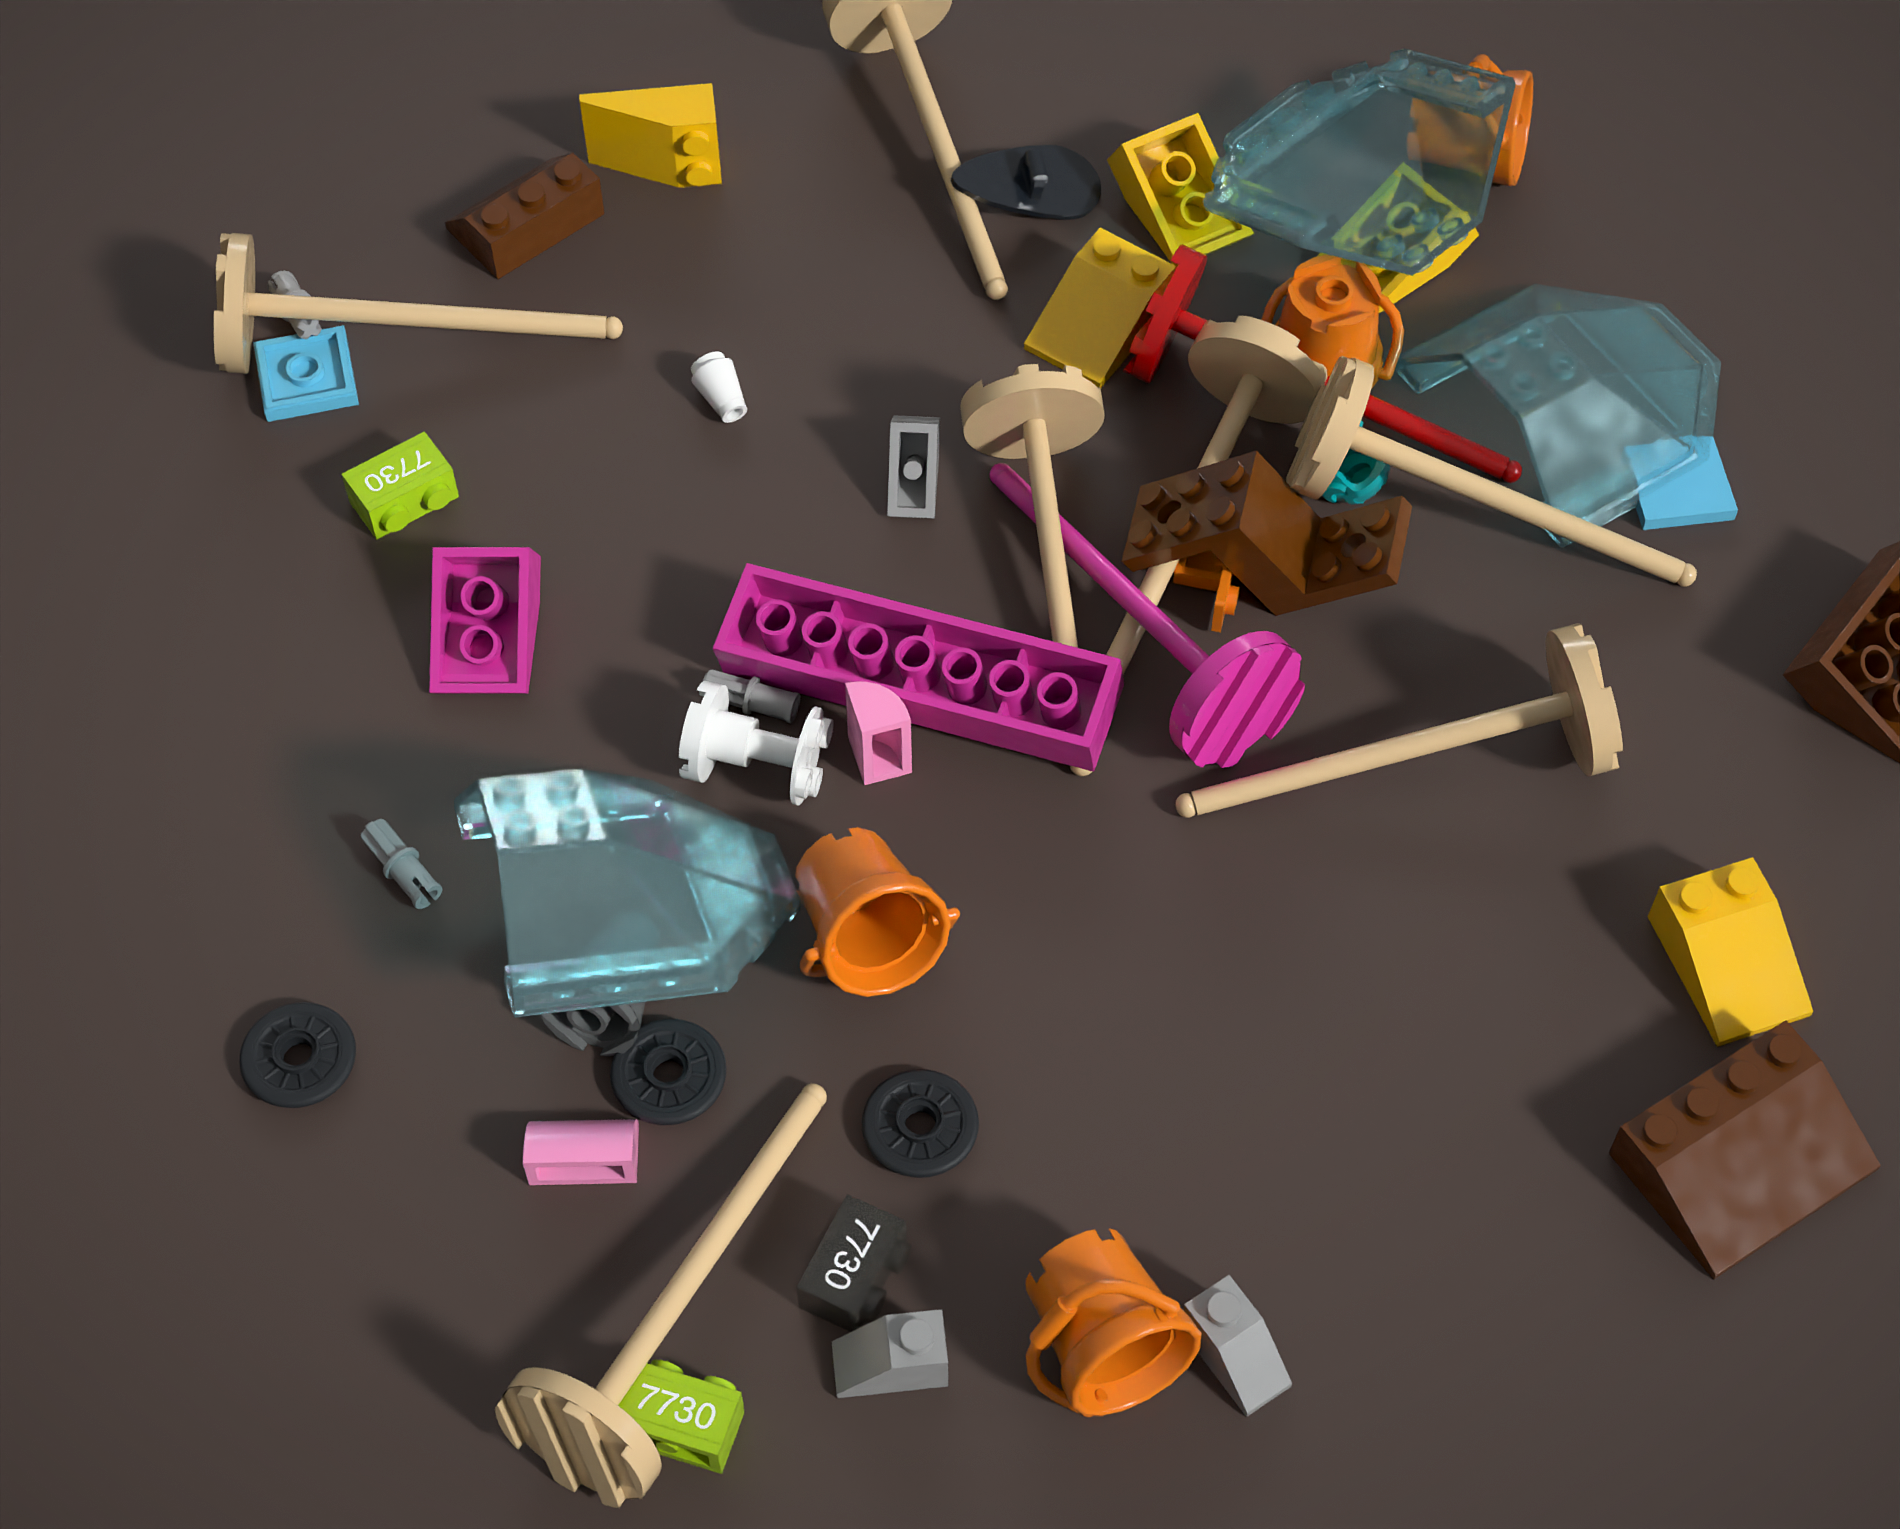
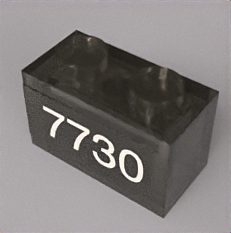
M847 1194L796 1287L799 1308L850 1332L862 1327L866 1319L874 1321L879 1315L887 1295V1291L882 1288L891 1272L897 1275L901 1272L911 1251V1244L907 1242L906 1221Z

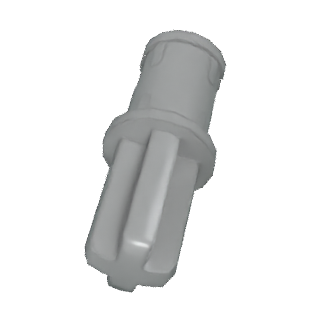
M278 271L271 276L278 287H276L274 282L268 281V289L271 294L310 296L308 292L301 290L294 275L288 271ZM283 318L291 323L301 339L307 340L311 335L318 336L322 329L319 325V320Z
M709 670L704 676L703 681L726 685L728 688L729 705L742 708L743 714L750 715L753 711L784 720L790 724L796 718L801 700V695L798 692L793 693L760 683V678L755 676L748 680L716 670Z
M380 818L374 822H369L361 833V838L384 866L382 870L384 876L397 882L410 898L415 908L423 909L431 905L419 888L423 886L435 901L439 898L443 889L418 860L419 852L413 847H407L386 820Z

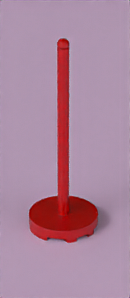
M1183 244L1177 248L1170 261L1178 264V267L1174 268L1153 293L1146 309L1147 312L1153 315L1135 335L1129 352L1135 354V356L1123 370L1124 373L1150 383L1162 365L1177 333L1195 340L1208 320L1188 312V308L1202 277L1208 258L1207 255ZM1328 375V377H1327V379H1326L1325 386H1326V384H1327V382H1328V380H1329V377H1330L1329 375ZM1373 395L1369 396L1363 414L1364 418L1498 479L1502 478L1507 483H1514L1521 477L1522 466L1518 461L1510 460L1505 455Z

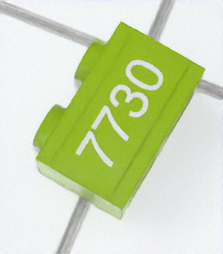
M425 431L341 474L350 504L376 540L391 532L403 529L408 523L433 510L445 507L450 501L459 497L452 467Z
M657 1359L652 1360L651 1364H646L618 1405L643 1428L656 1446L659 1455L720 1474L724 1470L745 1412L742 1393L736 1391V1387L729 1381L715 1376H706L704 1380L684 1375L681 1368L670 1362Z

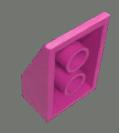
M433 547L429 693L528 694L540 607L541 556L530 547Z

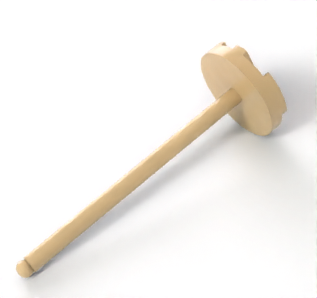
M823 0L822 10L830 33L840 46L859 53H877L894 48L984 289H986V294L993 300L1002 299L1007 294L1008 287L974 199L956 190L951 184V176L954 170L961 166V162L915 44L916 40L925 36L943 20L950 9L952 0Z
M221 233L220 237L221 254H217L216 261L217 310H214L215 363L219 364V370L227 371L228 373H248L251 361L254 316L605 339V337L616 339L623 331L622 322L614 316L606 319V316L255 293V252L252 234Z
M1238 316L1235 323H1217L1212 320L1205 322L1189 350V366L1198 382L1209 393L1228 406L1198 468L1229 458L1249 416L1282 424L1300 423L1305 420L1320 386H1325L1328 374L1323 364L1311 360L1297 348L1300 339L1274 324L1248 316ZM1179 559L1148 568L1141 582L1139 590L1156 606ZM1128 612L1106 654L1121 659L1123 675L1146 630Z
M1345 356L1338 358L1326 386H1320L1301 427L1295 447L1299 449L1287 474L1286 482L1297 493L1317 500L1323 495L1337 474L1348 450L1352 449L1672 583H1677L1682 587L1690 586L1696 579L1697 571L1692 564L1685 563L1673 556L1360 427L1359 425L1373 384L1374 367L1357 358L1350 359Z
M1025 364L1018 366L1012 376L997 380L984 387L982 380H980L968 389L960 404L963 432L967 443L981 453L1005 459L1027 458L1052 641L1078 648L1051 455L1070 450L1084 443L1098 432L1104 421L1102 394L1100 387L1083 378L1081 369L1065 365L1062 372H1039L1038 364ZM1070 766L1071 771L1077 776H1087L1093 772Z
M1576 623L1550 630L1547 633L1546 658L1553 691L1551 696L1191 791V794L1183 793L1176 800V810L1182 817L1190 818L1195 814L1197 816L1558 719L1561 721L1568 744L1580 769L1586 776H1593L1619 768L1617 752L1623 751V743L1614 695L1611 686L1604 688L1598 651L1591 635L1584 636L1582 625Z
M812 1083L802 1089L595 1389L557 1371L544 1368H527L516 1375L503 1393L501 1400L495 1407L496 1418L502 1431L518 1450L525 1442L543 1458L549 1467L554 1481L561 1486L575 1492L580 1484L597 1491L602 1504L618 1508L625 1499L639 1498L641 1500L661 1471V1458L656 1446L643 1428L618 1405L813 1122L821 1107L825 1104L827 1094L822 1086Z

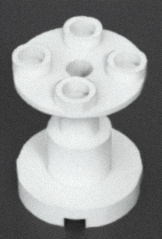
M709 681L701 682L697 691H699L700 696L704 697L701 704L690 703L680 740L679 758L688 760V765L684 764L682 769H679L682 778L703 783L711 774L716 760L748 767L751 760L756 759L792 768L790 800L793 805L799 806L807 796H817L823 775V769L816 767L820 749L828 747L834 724L833 719L824 717L821 707L815 706L812 708L805 721L800 738H794L760 730L757 718L728 712L729 695L727 686Z

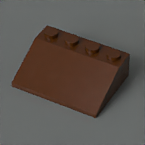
M1900 541L1878 551L1782 674L1815 711L1900 763Z
M1786 1020L1620 1126L1609 1151V1155L1713 1280L1876 1172L1881 1166L1824 1063Z

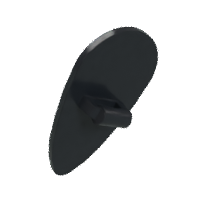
M1057 145L1023 146L983 154L963 163L954 170L951 176L952 186L974 200L1003 210L1041 218L1063 220L1082 218L1095 208L1101 196V182L1094 167L1077 152Z

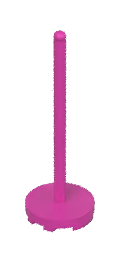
M1005 463L995 464L989 473L992 483L1036 524L1031 486L1011 469L1009 465ZM1059 514L1064 552L1192 674L1180 691L1171 712L1169 731L1173 743L1197 766L1204 767L1205 764L1217 763L1221 768L1237 764L1245 750L1257 742L1264 734L1270 740L1276 736L1294 713L1305 689V684L1299 679L1301 655L1278 634L1269 631H1257L1242 635L1228 642L1209 656Z

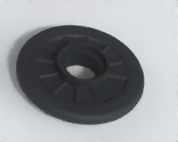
M315 1003L287 1004L265 1014L247 1033L240 1050L241 1075L251 1092L268 1104L283 1108L310 1106L334 1094L347 1080L355 1062L356 1043L350 1026L334 1010ZM304 1044L312 1048L311 1056L303 1064L289 1065L283 1060L287 1050L294 1045Z
M680 1019L657 1020L641 1026L633 1046L623 1054L618 1052L614 1054L610 1069L612 1090L622 1107L634 1117L655 1125L681 1124L700 1116L717 1100L726 1079V1060L717 1040L701 1026ZM665 1061H674L683 1067L681 1076L672 1082L659 1081L654 1077L653 1073L656 1067Z
M908 1070L886 1079L872 1092L862 1114L863 1137L873 1157L887 1169L903 1176L915 1178L937 1176L956 1167L970 1153L979 1130L977 1108L968 1091L952 1077L933 1070ZM916 1112H924L931 1115L936 1123L931 1131L925 1134H916L907 1129L905 1125L906 1119Z

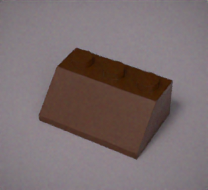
M574 153L554 157L445 222V227L498 280L604 215L600 178Z

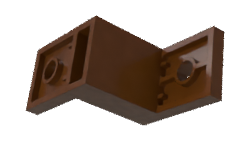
M1256 450L1140 486L1121 562L1132 572L1211 551L1275 616L1397 585L1412 506L1401 495L1320 518Z

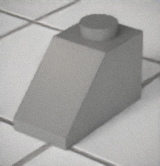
M893 416L890 422L887 516L935 518L940 417Z
M1230 1275L1184 1304L1183 1311L1191 1318L1201 1332L1198 1354L1246 1417L1291 1387L1292 1382L1264 1319Z
M942 1309L885 1315L832 1341L837 1398L948 1386V1357Z

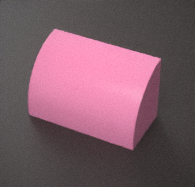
M862 681L845 683L848 738L864 785L912 773L911 719L903 701L894 692L879 684Z
M638 1120L529 1121L525 1131L523 1166L529 1185L637 1183Z

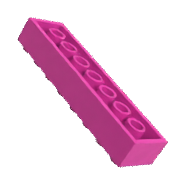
M746 563L713 646L723 673L751 680L754 676L759 677L762 684L845 706V683L862 681L879 684L894 692L903 701L912 724L1093 772L1095 771L1124 687L1121 659L749 563Z

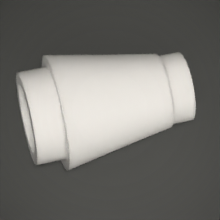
M711 352L697 359L691 367L693 374L692 384L717 414L720 415L723 422L730 423L743 417L747 412V407L744 403L733 361L725 358L721 352Z

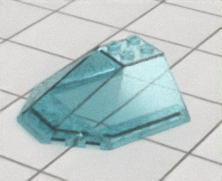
M1404 48L1391 52L1390 61L1369 68L1367 62L1363 61L1333 71V80L1321 81L1311 85L1309 79L1292 84L1225 135L1222 145L1226 153L1224 157L1218 158L1211 176L1214 188L1213 191L1205 194L1203 205L1206 211L1298 247L1413 276L1430 267L1437 256L1450 246L1462 242L1468 236V232L1483 222L1514 94L1515 80L1509 76Z
M1533 284L1400 354L1395 371L1417 394L1469 368L1518 420L1545 499L1543 503L1600 527L1637 507L1639 499L1709 460L1711 436L1714 435L1721 361L1662 303ZM1545 530L1561 548L1573 543L1569 539Z
M586 769L557 770L554 772L515 776L505 775L477 779L454 799V809L463 840L492 837L498 855L509 966H505L504 984L514 1017L728 992L737 982L738 973L749 961L754 963L773 942L777 929L785 920L791 921L801 909L800 897L797 894L796 887L774 834L652 779Z

